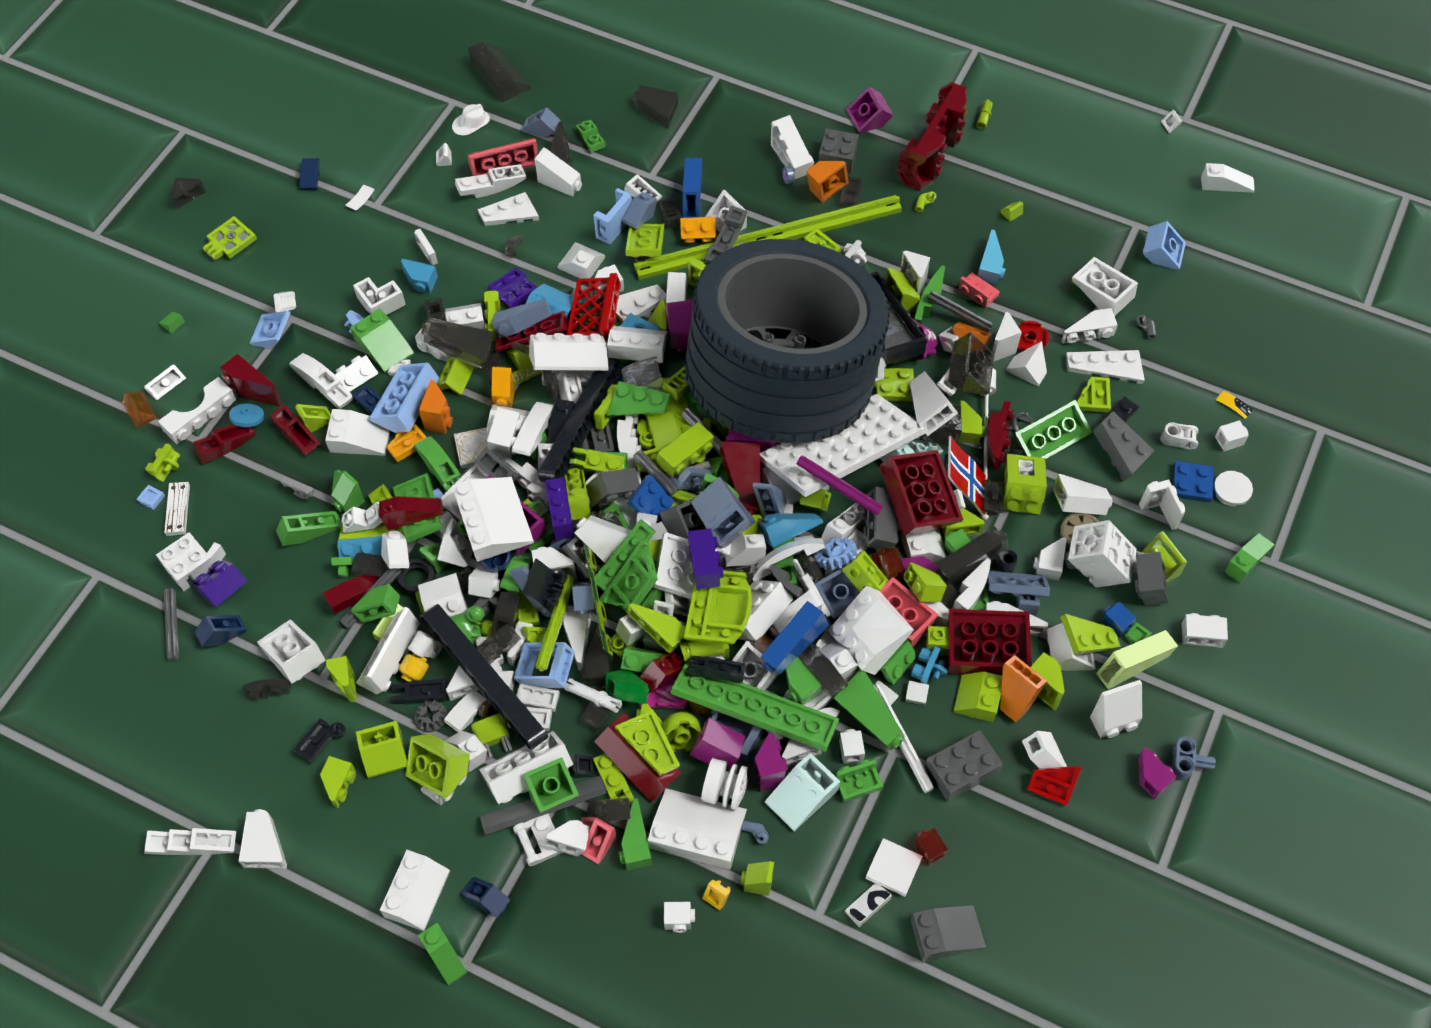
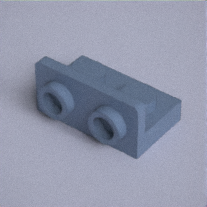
M687 467L681 474H676L672 478L668 475V477L679 490L699 491L705 474L713 475V473L709 469Z

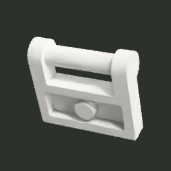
M549 814L519 823L513 827L514 833L519 836L528 857L526 860L529 866H534L563 853L539 845L541 853L535 854L526 831L532 829L536 841L539 843L541 838L555 830Z

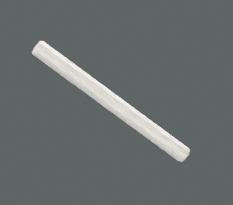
M874 684L880 697L905 735L900 748L921 788L925 793L932 791L934 786L880 684Z

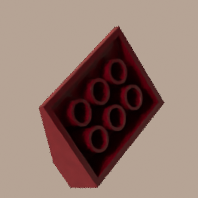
M938 450L890 456L879 466L904 537L920 535L964 520Z
M970 609L948 610L949 646L947 650V674L988 672L1002 676L1003 665L1014 655L1029 667L1032 666L1029 612Z

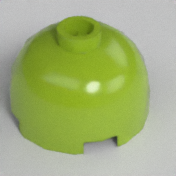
M688 712L673 713L664 720L662 729L673 752H676L675 749L690 751L702 730L697 718Z

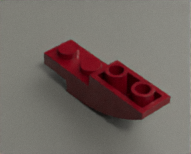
M1004 400L1000 413L992 412L989 421L988 454L995 470H998L1000 463H1004L1006 457L1005 449L1008 450L1011 439L1008 438L1009 423L1007 422L1012 420L1014 410H1011L1012 402Z

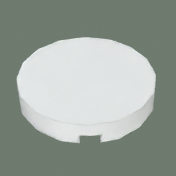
M1226 471L1216 478L1213 490H1215L1217 499L1223 504L1237 506L1245 504L1251 498L1253 487L1248 477L1236 471Z

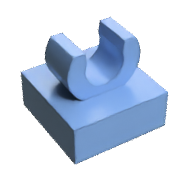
M350 310L346 314L349 320L345 322V326L350 328L364 318L362 315Z

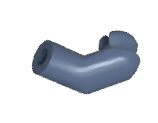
M743 820L742 831L751 832L759 844L768 842L769 835L762 824Z

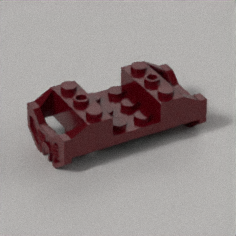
M951 82L939 90V101L937 103L933 102L926 115L928 118L925 123L930 125L920 140L912 138L906 146L907 150L899 155L900 164L897 174L905 186L921 191L923 187L933 183L936 177L941 175L943 170L941 165L945 159L943 153L947 145L954 148L956 143H960L963 137L961 132L965 126V121L963 120L968 111L966 109L967 87Z

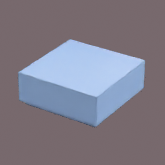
M148 485L139 495L137 501L154 510L165 497V494Z

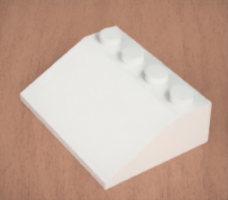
M512 477L470 479L452 485L477 562L534 543Z
M665 789L648 837L649 849L731 870L747 809L738 807L735 810L731 809L729 804L727 807H723L721 802L712 804L701 801V797Z

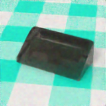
M357 553L351 572L381 577L389 567L381 555Z

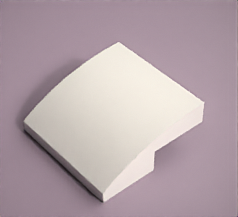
M883 838L865 879L905 897L923 856Z

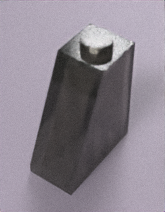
M640 85L633 97V100L636 102V109L669 129L678 107V93Z

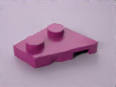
M675 679L654 692L649 688L647 695V704L651 708L685 709L689 700L671 694Z

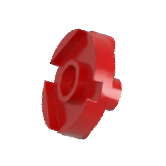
M1036 321L1022 322L1018 326L1021 336L1017 352L1021 353L1041 341L1044 351L1049 341L1048 330L1042 328V324ZM1029 335H1032V338H1035V339L1030 340V339H1028V336H1029Z

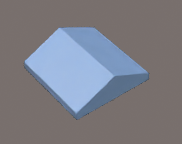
M282 311L262 314L250 344L271 349L279 341L290 312Z

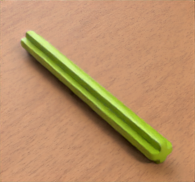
M567 575V580L564 581V588L558 597V604L554 606L535 665L536 669L540 671L546 670L550 662L571 596L572 587L575 583V578L571 575Z

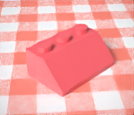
M892 577L880 592L914 629L907 638L912 647H914L924 637L928 626L933 624L938 614L924 602H920L911 591Z

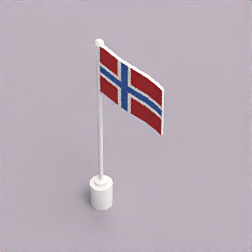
M990 367L978 370L977 386L978 393L985 397L984 472L958 446L952 436H949L948 451L949 480L973 503L982 514L981 518L983 520L989 518L987 515L988 397L996 392V370Z

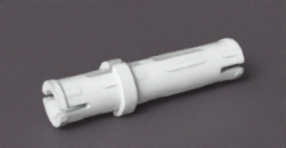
M571 678L567 680L571 684L566 683L564 688L566 691L592 701L598 707L603 706L615 713L619 711L616 707L621 708L622 701L609 696L605 691L599 692Z

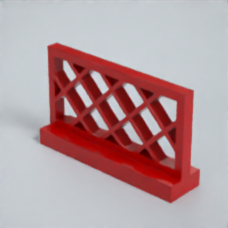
M610 273L609 277L577 279L567 335L575 333L582 334L583 336L599 334L603 336L605 341H608L610 329L614 326L621 288L617 273ZM601 284H607L602 290L597 288ZM581 285H590L586 290H581ZM593 290L598 292L591 298L587 295ZM602 296L604 300L597 304L595 301ZM585 297L587 301L580 305L578 301ZM593 304L595 307L587 312L585 308ZM598 310L602 312L596 319L592 316ZM581 311L585 313L581 318H576V315ZM590 318L592 322L584 326L582 323ZM595 325L599 326L598 331H590ZM577 326L583 328L579 332H573V329Z

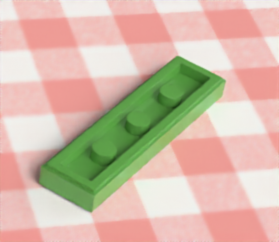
M640 519L595 575L596 585L605 591L640 541L645 540L648 542L656 533V530Z

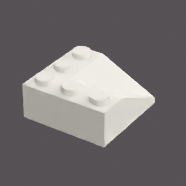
M866 586L828 631L842 647L847 649L862 671L875 675L914 629L880 591Z

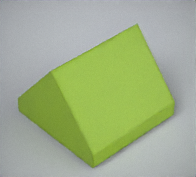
M1023 202L1011 203L1000 212L1011 222L1023 214Z

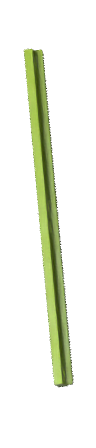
M894 195L739 235L734 247L739 245L740 242L757 241V238L764 236L766 238L760 240H796L804 238L816 228L823 233L900 213L902 210L899 203L900 198ZM715 242L634 262L638 279L642 280L688 268V261L691 257L707 263L704 261V258L710 246H713Z

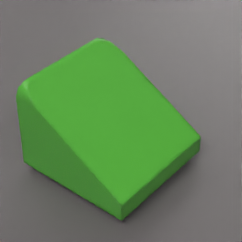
M171 312L159 322L171 334L185 323L182 315Z

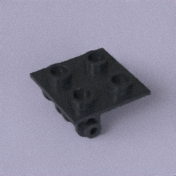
M535 558L523 592L552 613L554 606L558 604L557 600L564 588V581L567 580L566 572L560 570L558 573H555Z

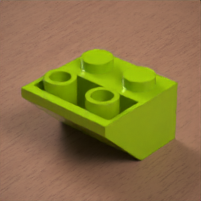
M397 721L356 732L359 751L368 778L407 768L408 760Z

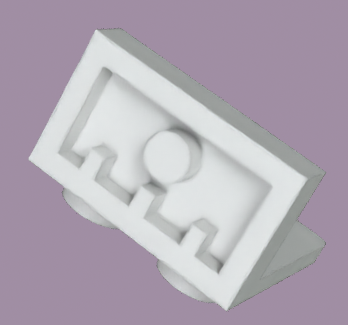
M190 533L185 534L156 554L162 566L183 591L190 588L186 581L189 579L188 575L211 560Z

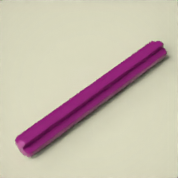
M801 455L797 460L796 464L875 515L881 512L883 505L804 455Z

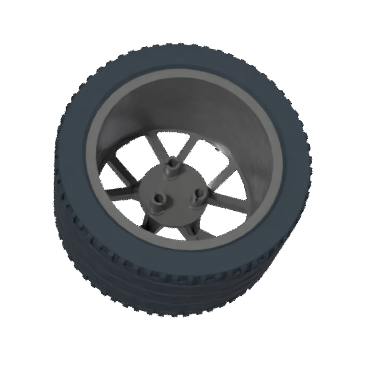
M765 239L732 247L714 257L704 267V270L701 271L697 279L685 360L688 387L691 388L690 391L694 395L695 400L699 402V405L721 424L743 435L776 443H806L834 436L849 428L851 424H854L861 417V414L865 412L869 404L890 322L889 305L887 304L888 300L885 297V293L871 274L858 263L835 250L818 244L792 239ZM766 331L783 332L789 335L786 339H774V335L771 334L770 336V333ZM806 339L812 341V343L823 346L818 348L804 349Z

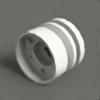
M712 758L705 777L701 801L716 804L719 796H723V807H727L729 800L732 799L731 809L737 810L745 794L748 781V767L742 766L739 774H736L737 764H733L730 772H727L726 761Z

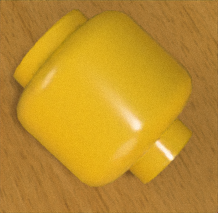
M415 653L406 654L398 667L399 672L402 673L401 678L406 681L422 680L429 668L428 663H426L428 659Z

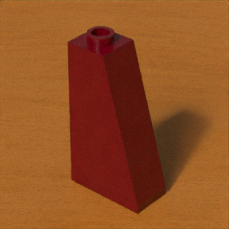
M722 441L720 455L729 485L738 493L739 501L751 515H757L760 507L753 489V483H760V444Z

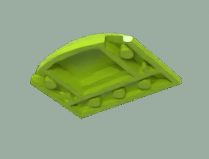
M723 570L724 578H720V587L696 590L694 582L684 639L734 644L747 626L752 608L751 587L746 580L747 576L744 572Z

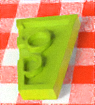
M1068 614L1060 617L1074 654L1116 650L1121 647L1114 628Z
M654 710L615 726V729L660 776L680 767Z

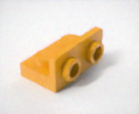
M715 217L680 218L681 240L685 239V243L695 242V239H702V242H713L712 238H716Z

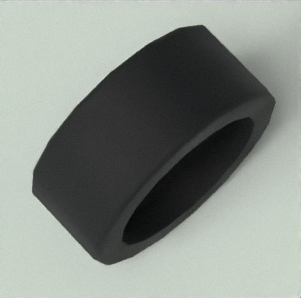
M419 558L410 559L409 568H399L401 573L397 576L402 592L409 597L415 598V592L419 591L418 586L414 587L406 584L405 577L408 573L418 569L424 570L428 574V579L424 583L436 580L431 564Z

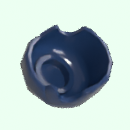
M508 551L481 560V563L491 572H501L509 566L511 552Z

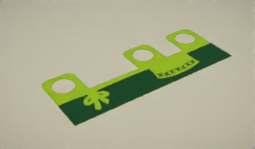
M584 543L603 649L613 656L611 640L605 633L603 621L607 623L605 608L598 597L593 568L597 571L596 561L595 566L592 561V555L594 560L595 556L593 551ZM601 606L604 609L605 618L603 617ZM608 639L610 641L611 651L608 646Z

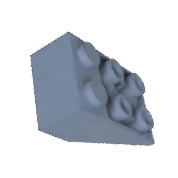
M721 477L717 478L691 501L706 528L711 529L712 535L717 537V542L720 546L727 547L756 522Z

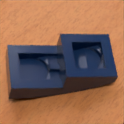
M303 158L300 170V189L318 190L320 159Z

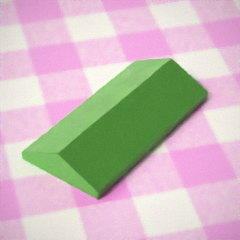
M1076 400L1015 432L1014 436L1018 449L1024 450L1023 456L1046 459L1093 432Z

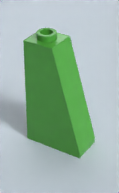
M860 669L834 699L891 751L893 748L900 746L905 735L866 672Z

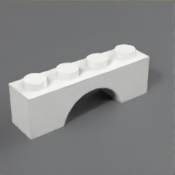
M219 377L203 388L205 392L204 400L196 409L189 412L172 410L158 421L162 430L176 444L185 440L191 433L201 428L203 424L217 416L219 412L229 407L236 400L232 390Z

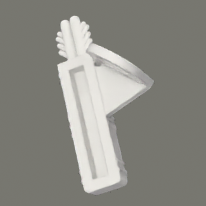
M793 559L792 562L800 575L798 579L804 591L807 592L812 589L823 604L822 612L827 617L830 616V611L812 581V578L818 575L817 579L823 577L822 572L815 570L810 574L804 573L797 559Z

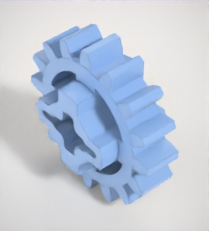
M840 537L831 538L830 542H824L825 548L815 552L814 557L820 568L824 567L827 570L831 567L834 570L835 568H842L843 564L848 565L849 561H852L854 556H857L858 550L852 539L848 540L847 537L843 539Z

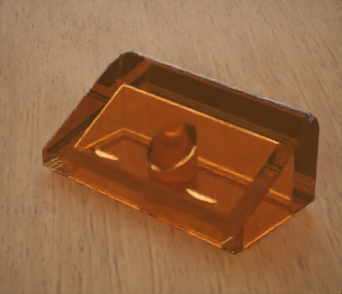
M143 391L124 394L122 403L136 428L157 418Z

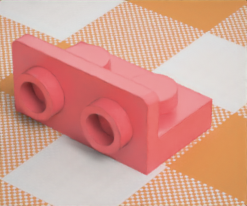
M973 272L966 278H960L958 289L984 308L999 296L1000 291Z

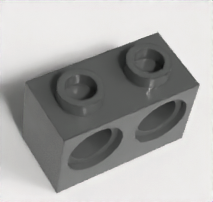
M487 447L474 461L488 475H492L494 478L512 477L514 483L520 475L500 455Z

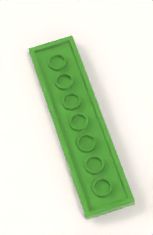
M688 662L685 663L671 689V694L824 752H826L839 722V718L745 683L704 676H691L687 673Z

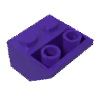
M218 560L210 566L211 570L206 574L202 573L195 578L196 582L192 584L215 607L220 605L247 582L234 564L225 560Z

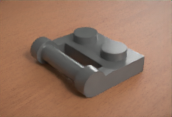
M594 422L589 431L592 435L594 451L615 452L608 423L601 430L596 429ZM586 438L581 448L588 451L589 446Z

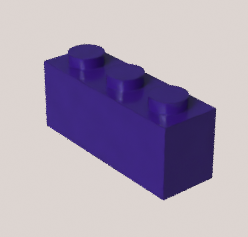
M564 477L545 481L555 540L575 537Z
M711 529L688 531V545L696 590L720 587V578H724L722 566H718V563H721L720 552L715 551V548H718L717 537L712 535Z

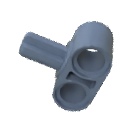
M1182 737L1174 746L1172 751V770L1177 776V780H1187L1195 767L1211 770L1215 768L1216 760L1214 757L1196 754V743L1192 738ZM1180 746L1185 747L1188 752L1183 751ZM1179 766H1184L1187 771H1183Z

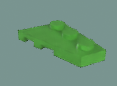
M619 381L607 416L614 418L616 416L626 417L636 414H663L667 411L671 395L670 393Z

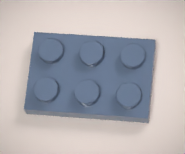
M989 571L987 577L989 591L995 594H1003L1004 592L1012 593L1016 596L1030 594L1036 598H1042L1050 594L1047 578L1043 575Z

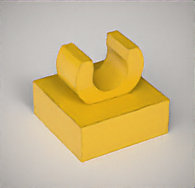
M712 879L702 899L718 910H721L730 894V887L725 888L720 885V880L714 881Z

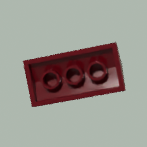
M565 310L554 313L516 334L499 338L497 335L496 352L530 342V335H536L537 333L552 335L568 330Z
M624 712L594 742L637 788L653 802L682 772L677 768L660 776L615 729L616 725L630 720Z

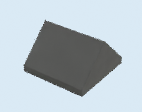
M576 535L559 550L563 555L574 561L576 573L582 580L590 577L584 542ZM594 553L595 560L592 555V561L594 566L596 561L598 570L605 563Z

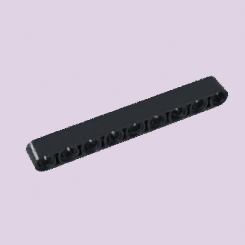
M608 360V370H595L538 471V478L541 483L565 477L571 466L569 464L570 459H575L577 455L572 452L573 448H581L595 422L593 419L594 411L599 408L602 400L607 397V390L611 385L616 384L621 374L622 366L619 361Z
M439 604L434 605L420 615L430 632L530 750H533L548 738V734L541 724Z

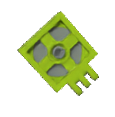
M233 216L207 235L210 242L203 247V250L209 256H212L214 260L219 259L224 254L231 259L257 240V237Z

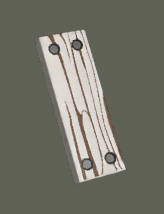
M189 482L169 483L164 532L166 536L186 534L190 491Z

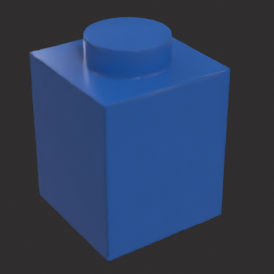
M1120 602L1114 606H1108L1103 612L1102 623L1105 626L1114 628L1118 638L1126 633L1136 621V617Z

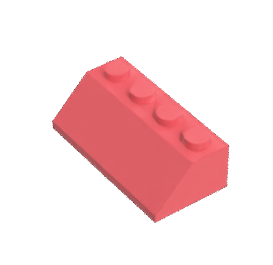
M532 138L467 154L472 175L478 176L488 174V169L519 164H521L522 168L535 166L538 150L536 139Z

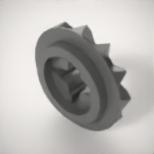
M425 700V703L418 705V709L414 712L415 723L423 731H436L445 724L444 719L447 716V711L442 703L435 700L432 702ZM429 709L432 713H436L433 715V722H431L429 717H425L428 715Z

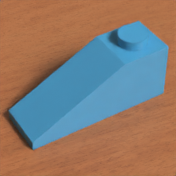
M775 513L765 516L764 519L758 522L762 534H764L765 542L771 547H775L822 524L823 520L814 513Z

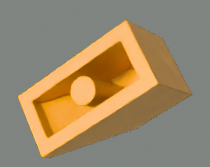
M493 367V404L512 407L515 393L511 368Z

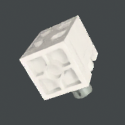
M1110 520L1074 526L1070 552L1065 554L1064 560L1068 569L1076 568L1084 576L1090 577L1089 581L1096 588L1131 583L1136 548Z

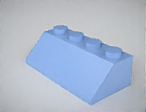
M430 364L400 365L371 414L370 421L394 433L410 432L417 417L420 415L419 408L430 379L436 383L439 380V376Z

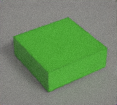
M1135 622L1123 638L1129 643L1134 644L1151 637L1152 633Z

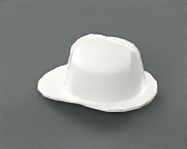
M481 104L467 105L463 109L462 115L454 120L452 129L458 135L472 134L487 125L490 121V116L483 110Z

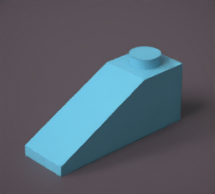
M991 230L978 277L987 283L998 285L999 278L1003 279L1006 269L1003 268L1004 259L996 232Z

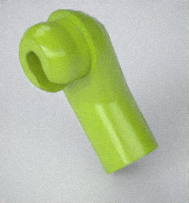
M933 191L921 194L918 197L915 210L923 212L925 205L934 202L936 194Z

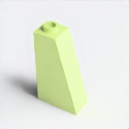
M1166 630L1113 652L1096 674L1107 689H1111L1169 657L1178 645Z

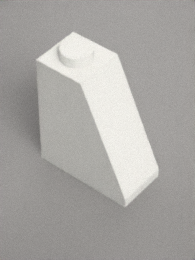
M543 148L535 158L538 182L573 197L582 186L580 173L549 150Z
M668 272L666 303L685 301L687 294L686 273Z
M1058 474L1053 491L1062 511L1099 515L1107 514L1108 509L1112 506V497L1106 488Z
M591 515L587 519L583 517L576 524L578 528L575 534L606 563L631 530Z
M812 589L787 606L770 626L769 632L774 639L777 638L807 601L822 611L823 604Z
M257 809L254 812L246 813L239 863L244 868H287L274 821L265 810Z

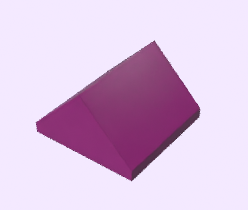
M708 717L689 755L707 764H710L712 758L726 761V771H728L740 757L745 736Z

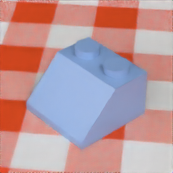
M1165 221L1149 227L1143 254L1152 264L1178 270L1181 266L1186 242L1169 222Z

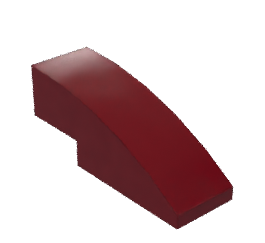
M283 405L270 415V419L275 426L305 456L321 445L298 416H295L286 405Z
M234 424L213 430L212 436L194 441V453L201 464H204L237 449L253 438L255 432L252 427H240Z
M378 571L367 573L336 585L322 594L336 615L350 605L354 606L381 576Z

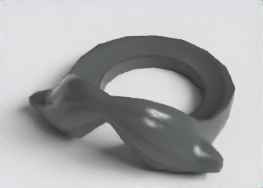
M1019 412L1012 418L1008 430L1013 432L1019 431L1017 418L1029 424L1035 421L1028 416V412Z

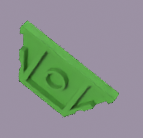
M640 541L599 599L601 602L627 609L631 603L641 604L658 580L647 541Z

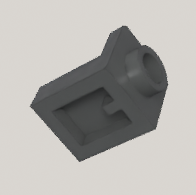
M481 596L473 605L479 606L484 610V618L489 614L490 609L498 614L502 612L501 602L495 596L491 598Z

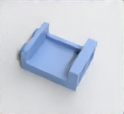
M619 188L615 190L616 204L608 214L605 215L599 211L594 214L596 238L609 245L627 225L622 223V220L632 203L631 194Z

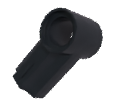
M986 540L979 550L981 556L986 559L989 558L993 564L998 566L1000 572L1013 573L1015 571L1018 556L1014 551L1004 550L991 540Z

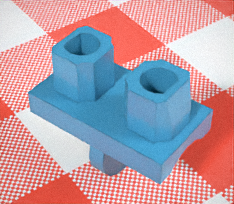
M934 647V650L922 648L918 660L928 664L926 667L915 664L911 676L921 680L920 683L927 684L931 673H933L932 678L934 680H938L939 676L945 677L948 672L944 667L945 662L940 660L938 664H935L940 648Z

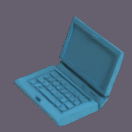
M542 284L531 292L526 304L546 299L552 314L565 310L566 318H568L574 296L547 284ZM579 300L578 303L582 304L583 300Z

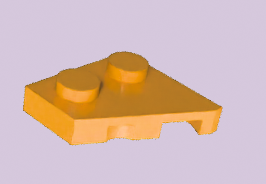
M414 423L410 432L397 433L395 439L387 446V449L394 459L399 462L416 452L414 444L427 437Z

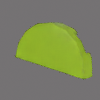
M522 626L523 635L528 643L543 642L547 628Z

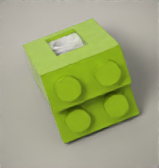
M1007 454L1004 468L1005 490L1002 510L1040 514L1047 488L1045 458Z

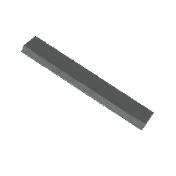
M601 776L574 784L579 794L578 797L542 813H539L530 799L480 816L484 833L487 835L606 794V789Z

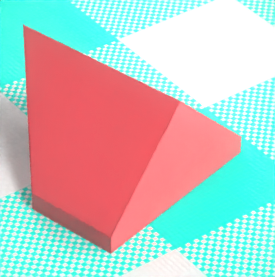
M581 817V822L584 825L590 826L586 850L581 854L599 864L616 839L615 828L597 817Z

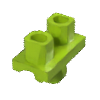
M165 444L163 448H158L155 452L156 459L154 463H148L145 468L159 482H164L171 469L177 470L179 467L177 460L180 454L173 450L170 444Z

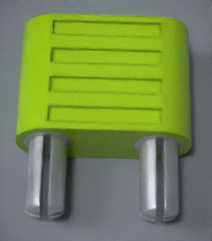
M500 714L490 716L471 725L473 734L487 749L490 759L492 758V753L489 746L502 742L506 752H508V748L510 751L512 750L508 739L510 735Z

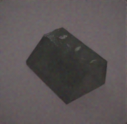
M971 332L954 341L948 382L960 392L989 394L995 353Z

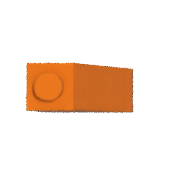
M1015 655L1003 665L1000 710L1017 722L1027 713L1047 680Z

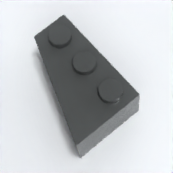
M1111 412L1093 430L1103 450L1107 451L1112 459L1113 467L1116 466L1122 482L1130 477L1154 452L1115 412Z
M876 486L867 496L883 505V508L878 515H875L859 505L863 509L861 520H865L866 527L863 529L867 547L889 551L897 544L899 539L897 534L898 519L888 490Z

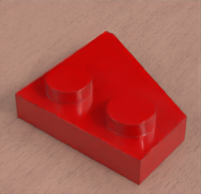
M1068 766L1035 769L1027 790L1067 806L1082 767Z

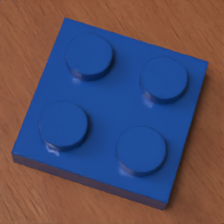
M1175 461L1173 486L1176 488L1177 497L1211 502L1213 499L1214 466Z
M650 474L645 476L627 504L637 514L639 512L657 515V523H660L662 518L659 512L669 509L674 500Z

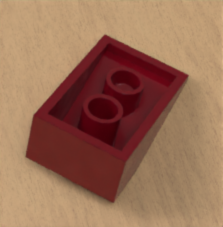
M239 354L233 356L220 367L223 372L222 377L228 383L227 386L232 390L233 394L236 393L241 398L280 407L282 405L275 385Z

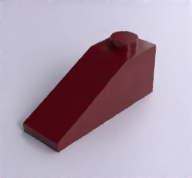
M396 496L379 501V516L388 530L443 515V501L441 498Z

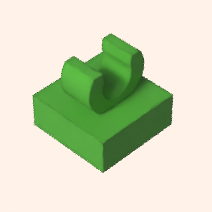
M352 557L331 558V564L333 567L338 568V575L340 577H349L348 567H355V559Z

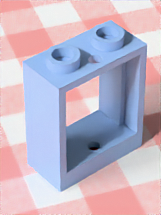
M543 642L524 643L519 663L515 670L514 680L519 684L542 688H565L575 651L565 642H556L551 655L554 656L549 676H532Z

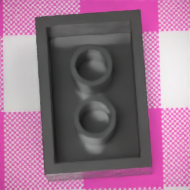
M981 730L929 757L925 765L926 770L947 802L999 774L1003 767L1002 761Z

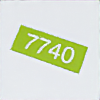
M531 363L513 372L514 385L516 386L542 373L543 370H535Z

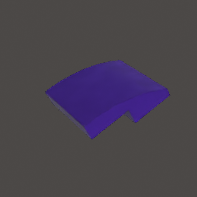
M514 268L488 285L491 291H498L500 301L508 309L517 307L527 301L531 292L538 288L518 268Z

